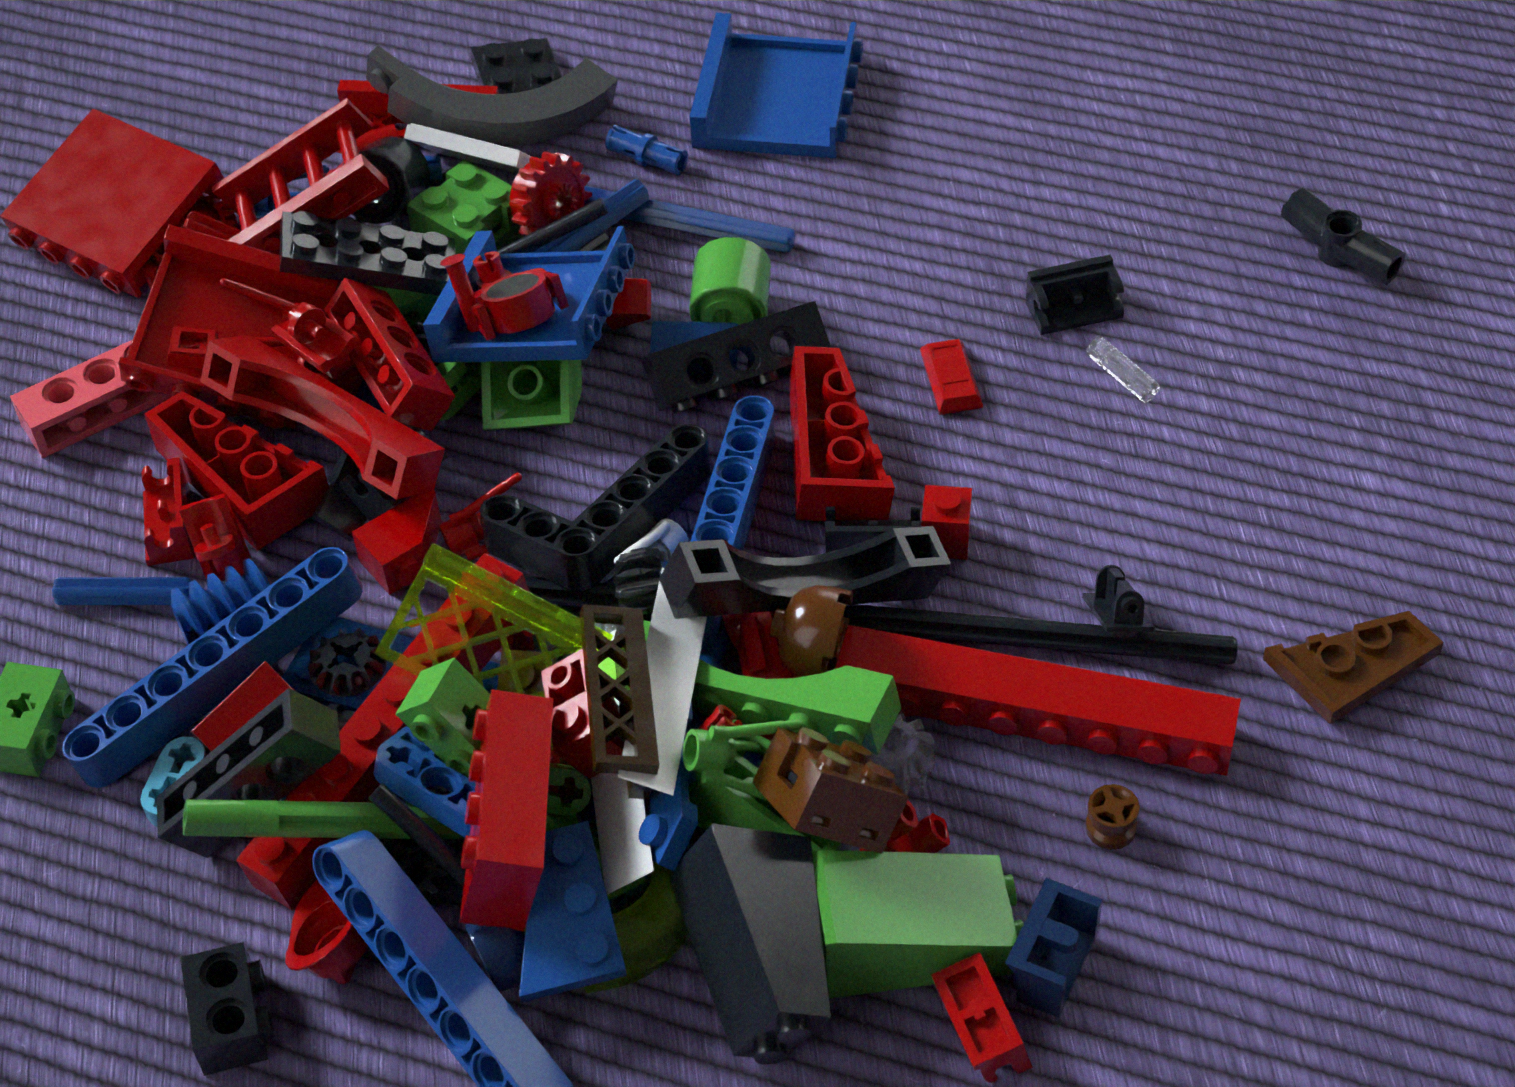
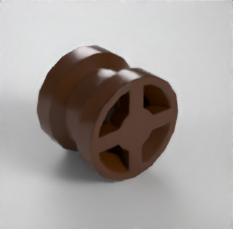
M1109 784L1095 789L1090 795L1087 806L1088 815L1085 823L1087 836L1097 846L1109 850L1121 849L1129 845L1135 838L1137 831V820L1140 811L1138 798L1131 790L1121 785ZM1104 816L1111 818L1115 823L1104 820Z

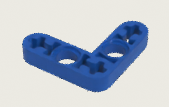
M405 726L382 743L377 750L373 772L375 779L380 784L384 783L392 792L464 838L466 835L470 836L471 825L465 824V813L469 793L475 792L476 783L470 782L469 778L455 769L445 766V763L425 743L412 734L408 726ZM440 786L448 789L451 793L439 795L430 792L427 787Z

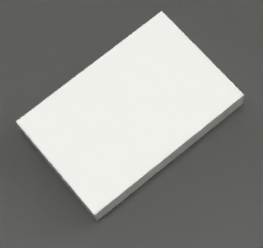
M413 123L407 125L404 136L405 139L435 153L461 160L466 159L469 162L516 174L519 173L520 168H523L530 162L529 158L532 157L520 150Z

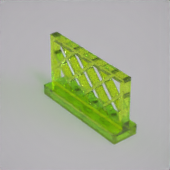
M432 543L423 559L421 569L377 647L375 655L419 676L422 670L427 669V667L419 664V662L431 659L434 666L439 664L437 657L465 649L473 672L472 676L483 687L482 680L510 672L516 692L524 694L517 669L542 661L545 662L546 668L552 666V658L568 653L573 654L582 649L581 624L579 617ZM427 580L447 590L451 608L423 616L418 597ZM455 594L469 602L458 605ZM414 606L418 618L405 621ZM479 607L491 612L497 631L469 639L461 613ZM455 615L463 641L434 650L426 623ZM500 617L514 625L503 629ZM420 626L428 652L408 658L390 648L400 631ZM594 626L598 632L612 641L614 635ZM523 630L536 635L542 654L514 662L506 636ZM500 638L508 664L479 673L471 646ZM545 641L559 647V649L548 652ZM544 690L531 694L533 696L545 697Z

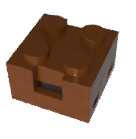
M801 727L798 733L777 728L752 781L754 786L794 830L881 854L909 799L893 782L894 774L870 760L872 753L868 749L848 740H844L841 746L830 743L822 734Z

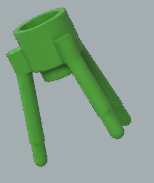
M797 719L730 727L712 725L709 730L690 729L686 734L683 744L682 756L685 769L701 772L703 783L720 784L768 801L753 783L723 773L724 769H730L733 766L736 752H756L760 749V744L756 741L734 740L733 738L774 734L778 727L789 731L800 730L803 727V722Z

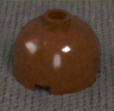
M815 585L803 588L794 594L786 610L776 609L771 625L770 637L779 639V657L783 665L795 676H810L835 669L850 620L843 616L846 605L852 606L853 591L833 586Z

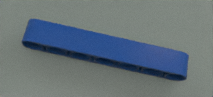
M747 396L737 401L734 405L690 542L724 539L733 547L744 550L775 446L774 405L767 398ZM722 615L707 616L701 650L709 648L716 641L723 620Z
M327 547L315 552L75 727L64 739L62 751L82 780L88 786L94 788L106 787L115 782L219 705L264 661L272 666L353 606L362 595L363 585L345 551L337 547Z
M366 830L358 831L319 846L314 851L313 869L322 887L478 1087H574L374 834Z

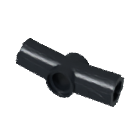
M1303 187L1293 192L1288 201L1282 206L1281 217L1318 245V257L1326 265L1332 267L1350 265L1373 279L1388 285L1396 277L1399 269L1404 264L1406 253L1362 230V220L1357 214L1348 210H1334L1311 191H1307Z

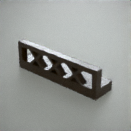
M582 604L580 624L593 772L618 774L619 770L657 775L660 764L642 609ZM594 623L617 625L613 640L610 641L598 632L594 627ZM608 657L615 662V680L598 667ZM612 696L619 701V720L602 707V703ZM617 736L623 741V749L625 740L634 746L635 756L606 755L605 744ZM627 781L628 798L649 800L652 792L651 788Z

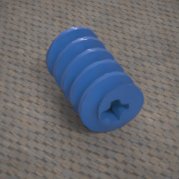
M248 558L243 560V575H240L233 566L225 567L224 583L214 573L208 574L207 590L196 580L189 582V597H186L178 588L171 589V607L187 645L191 643L190 632L195 631L199 636L203 635L208 631L209 624L217 625L270 586L262 568H259Z

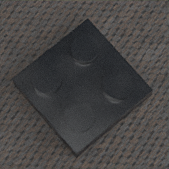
M530 38L524 41L499 44L489 43L471 47V62L479 85L498 86L499 94L532 90L562 77L548 38Z

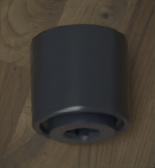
M390 136L377 139L359 150V154H362L387 178L389 190L351 215L362 222L378 225L391 222L407 211V204L422 191L429 188L430 170L425 156L417 146L406 139Z

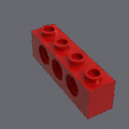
M344 278L323 310L325 316L354 336L358 346L349 355L385 414L400 423L432 431L456 396L388 292Z

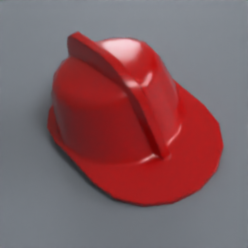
M317 879L304 893L296 907L292 919L285 963L290 970L300 971L306 969L316 977L332 978L339 984H346L351 980L356 962L365 953L368 945Z

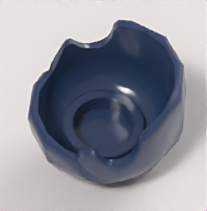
M466 924L465 927L498 991H506L519 986L521 982L526 925L524 931H518L507 927Z

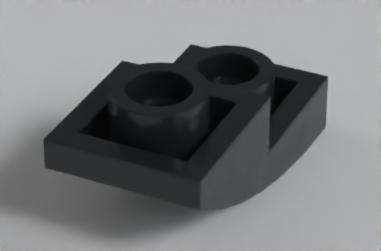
M343 451L327 479L331 483L311 518L350 542L354 541L352 531L363 526L367 518L338 485L340 481L357 467L351 456Z

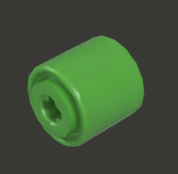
M736 237L719 238L709 241L701 247L694 259L689 304L691 321L725 322L740 325L767 316L771 260L765 250L754 242Z

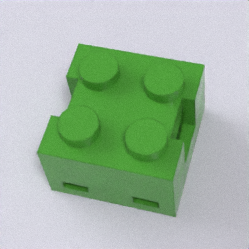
M463 159L446 173V182L439 187H430L422 191L406 206L412 232H438L446 237L454 238L456 254H463L476 231H493L497 250L523 237L518 233L521 226L512 222L513 215L509 206L512 185L466 159Z

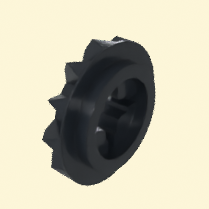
M360 627L354 633H346L340 628L337 636L330 639L321 636L320 646L317 649L309 650L310 663L307 668L314 685L324 693L339 697L354 696L369 690L378 683L385 673L387 656L377 635L367 636ZM344 655L348 658L354 656L358 668L346 662L339 664L337 656Z

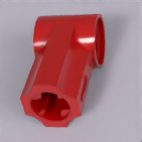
M775 611L722 615L728 636L738 650L743 676H752L785 667L779 657V639L770 637Z

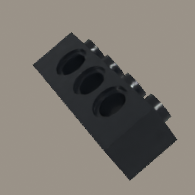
M812 301L650 353L642 362L659 411L672 407L673 413L678 414L698 407V398L713 394L717 401L740 393L739 385L754 380L756 386L760 387L782 379L780 372L792 367L795 346L831 348L816 302ZM772 337H780L787 342L789 347L787 357L777 356L772 351L770 346ZM731 350H739L746 355L748 359L747 370H737L731 365L729 361ZM690 363H698L705 368L707 372L705 384L694 383L689 378L687 367Z
M288 688L157 796L158 838L208 858L235 836H184L183 811L186 799L280 801L341 752L337 711Z

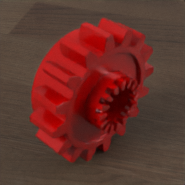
M545 151L542 153L541 158L532 156L529 158L530 162L519 169V173L511 187L509 206L513 215L512 222L521 226L518 232L520 235L526 236L584 206L585 200L592 197V192L585 191L584 188L590 181V176L580 174L584 166L582 163L573 161V157L569 155Z

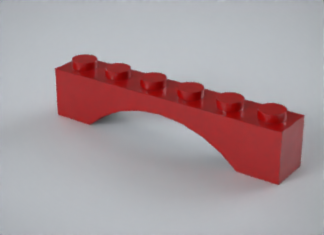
M249 334L209 340L200 379L201 383L231 401L278 413L323 434L351 456L358 466L363 480L396 500L435 489L445 448Z

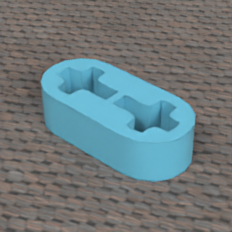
M193 737L176 738L169 742L162 750L140 798L146 817L152 825L157 826V796L207 756L204 745L198 739ZM188 757H193L194 761H187ZM177 762L184 763L180 771L176 764Z

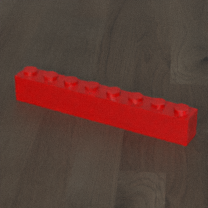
M484 553L340 730L341 752L332 761L326 763L302 782L298 788L292 790L284 801L372 802L368 797L381 785L373 774L377 750L382 743L407 726L396 715V712L420 672L455 658L476 678L534 605L524 574ZM254 837L236 861L253 887L288 909L293 910L304 893L317 880L313 869L314 851L319 846L340 838Z
M848 625L835 669L847 665L894 676L901 704L900 715L921 716L941 720L954 726L967 725L992 730L1000 735L1013 734L1039 739L1052 745L1065 744L1091 749L1096 753L1104 755H1122L1141 759L1150 764L1163 763L1189 768L1201 774L1214 773L1227 776L1241 698Z

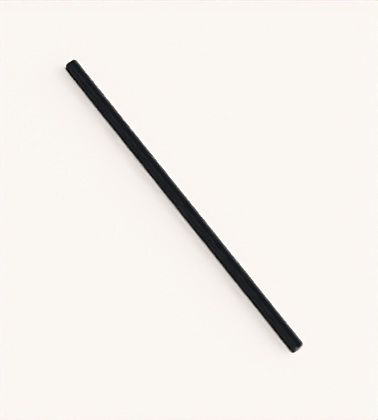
M524 576L534 605L582 608V604L619 607L618 599L615 597L616 588L613 583L599 582L591 589L573 591L542 577ZM860 604L846 605L843 616L850 619L849 625L928 639L1229 665L1235 663L1238 651V642L1235 637L1213 634L1155 630V632H1138V635L1134 637H1118L1106 632L1102 625Z

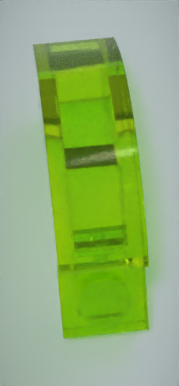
M653 861L654 871L652 872L651 881L642 897L627 909L612 914L627 976L585 986V994L619 988L648 976L666 963L685 941L689 932L670 883V869Z

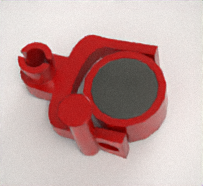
M497 251L484 253L486 261H483L480 255L473 259V265L476 267L479 279L476 281L479 290L473 292L463 264V260L466 257L465 254H455L440 262V265L447 269L468 331H480L487 341L496 338L494 331L497 333H515L533 328L545 322L556 310L554 302L561 310L569 307L559 274L547 272L543 268H535L512 274L510 271L504 270L500 260V253Z

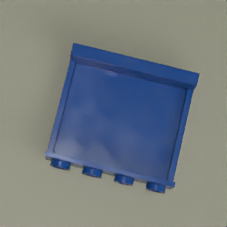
M716 12L689 116L692 148L836 159L839 142L847 141L848 118H844V116L852 114L853 91L849 90L857 88L859 71L858 65L855 63H861L863 58L864 43L863 39L857 38V22H850L847 41L733 33L732 14Z
M617 226L607 249L604 251L500 254L504 270H508L512 274L535 268H543L547 272L559 274L569 307L561 310L554 302L556 308L554 314L548 320L533 328L515 333H497L494 331L496 338L489 341L480 331H468L450 278L423 323L433 363L587 360L595 341H599L601 337V329L606 318L612 314L613 303L617 294L623 290L624 280L629 269L634 267V247L632 243H627L624 226ZM476 231L463 253L466 256L463 264L473 292L479 290L476 283L479 276L472 261L479 255L482 256L483 261H486L484 253L497 251L493 231Z

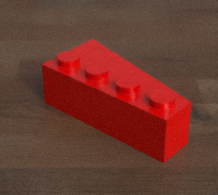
M795 346L789 380L795 520L826 521V506H835L836 520H888L895 486L891 476L885 473L882 465L883 456L879 446L874 444L868 430V418L864 409L860 410L855 397L856 388L840 348Z
M184 391L179 392L144 414L156 450L166 460L180 457L187 481L205 499L226 493L243 537L257 551L311 517L329 487L324 466L313 460L307 463L295 457L294 450L281 443L275 446L260 438L257 430L246 424L240 427L228 421L225 413Z
M491 689L486 710L477 709L472 740L481 742L480 750H473L469 769V781L476 782L475 792L469 793L465 813V824L471 825L470 836L466 835L461 858V868L466 869L460 923L488 927H507L518 931H524L544 867L553 698Z

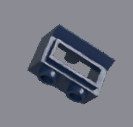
M1046 877L1005 962L1013 971L1012 988L1017 989V1002L1060 1018L1099 932L1103 899Z

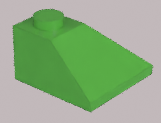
M581 360L481 362L484 431L570 425L573 423L582 392Z

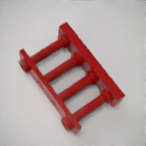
M346 98L213 185L212 192L239 216L242 231L228 241L280 255V223L283 211L291 213L305 211L317 217L339 220L346 218L388 191L387 178L362 154H359L356 143L357 138L373 128L372 122ZM341 149L344 165L325 176L322 161ZM306 172L310 187L291 199L288 183ZM272 194L275 210L257 221L254 205Z

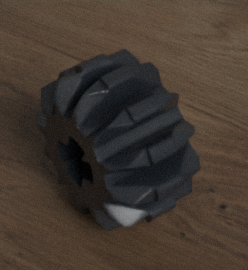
M646 547L632 549L630 553L620 554L614 566L616 576L613 582L616 588L615 597L618 599L619 607L642 609L643 620L650 622L661 571L669 561L664 551H660L657 547L651 549Z

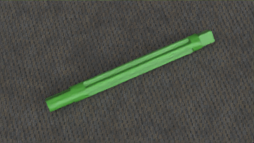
M186 799L183 811L184 836L342 838L355 832L366 830L377 838L411 839L373 802ZM405 803L442 839H465L411 803ZM577 813L574 815H558L577 821Z

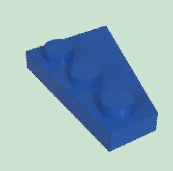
M588 821L546 831L544 867L527 919L519 992L521 1003L627 976Z

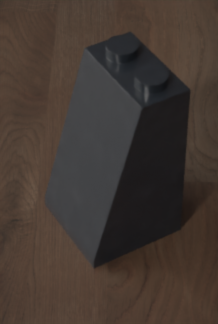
M712 824L681 858L675 871L671 870L669 872L670 883L733 1056L754 1058L755 1062L759 1064H777L786 1060L787 1056L805 1040L809 1039L818 1028L831 1018L811 838Z

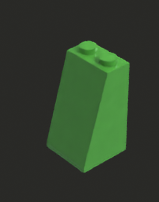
M845 850L812 851L829 998L935 985L931 974L979 952L992 977L1013 974V971L1005 962L1024 923L1022 919H1013L1011 906H1016L1017 904L1015 883L1012 874H1003L999 855L883 852L881 854L874 851Z

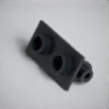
M1116 565L1102 567L1096 576L1095 593H1083L1082 598L1105 631L1118 637H1134L1138 635V632H1155V626L1144 613V598L1138 591L1133 589L1128 581H1125V574L1122 569Z

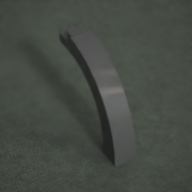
M379 45L367 55L366 80L378 92L389 95L387 112L409 125L413 123L504 147L529 145L551 140L586 125L613 104L618 82L617 78L586 57L569 73L547 85L518 93L481 94L454 89L428 79L405 65Z

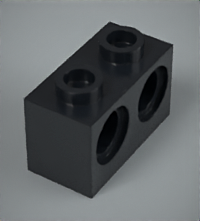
M244 942L180 957L192 1049L204 1076L269 1060L265 1039L274 1037V1029L268 1005L260 1006L258 993L267 991L261 960L251 961ZM233 981L226 987L218 988L224 982ZM242 1026L232 1034H224L232 1027Z

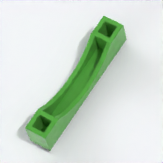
M643 620L645 639L647 641L650 621ZM699 659L691 699L692 711L700 712L707 717L715 711L718 705L722 704L738 716L736 720H740L747 725L798 719L803 722L804 728L822 734L830 743L841 746L844 740L852 741L876 755L879 754L901 710L894 676L847 665L825 673L798 678L762 679L724 671Z

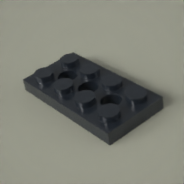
M305 211L295 213L282 212L279 272L338 281L348 278L366 285L438 296L449 280L447 269L440 265V262L456 254L454 238L446 237L438 232L418 233L406 231L394 225L380 227L361 224L350 218L335 220L317 217Z

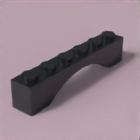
M925 526L894 528L872 539L844 549L797 558H771L753 555L733 547L724 539L679 542L659 580L674 618L681 619L776 611L777 608L786 610L794 594L803 588L815 585L833 586L853 591L852 605L927 599L950 567L951 562L934 527Z

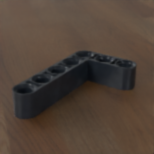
M694 424L676 426L573 521L515 496L503 494L488 498L480 507L483 536L487 551L495 557L566 589L585 591L593 588L614 569L615 557L643 538L661 519H666L710 475L708 433L704 428Z

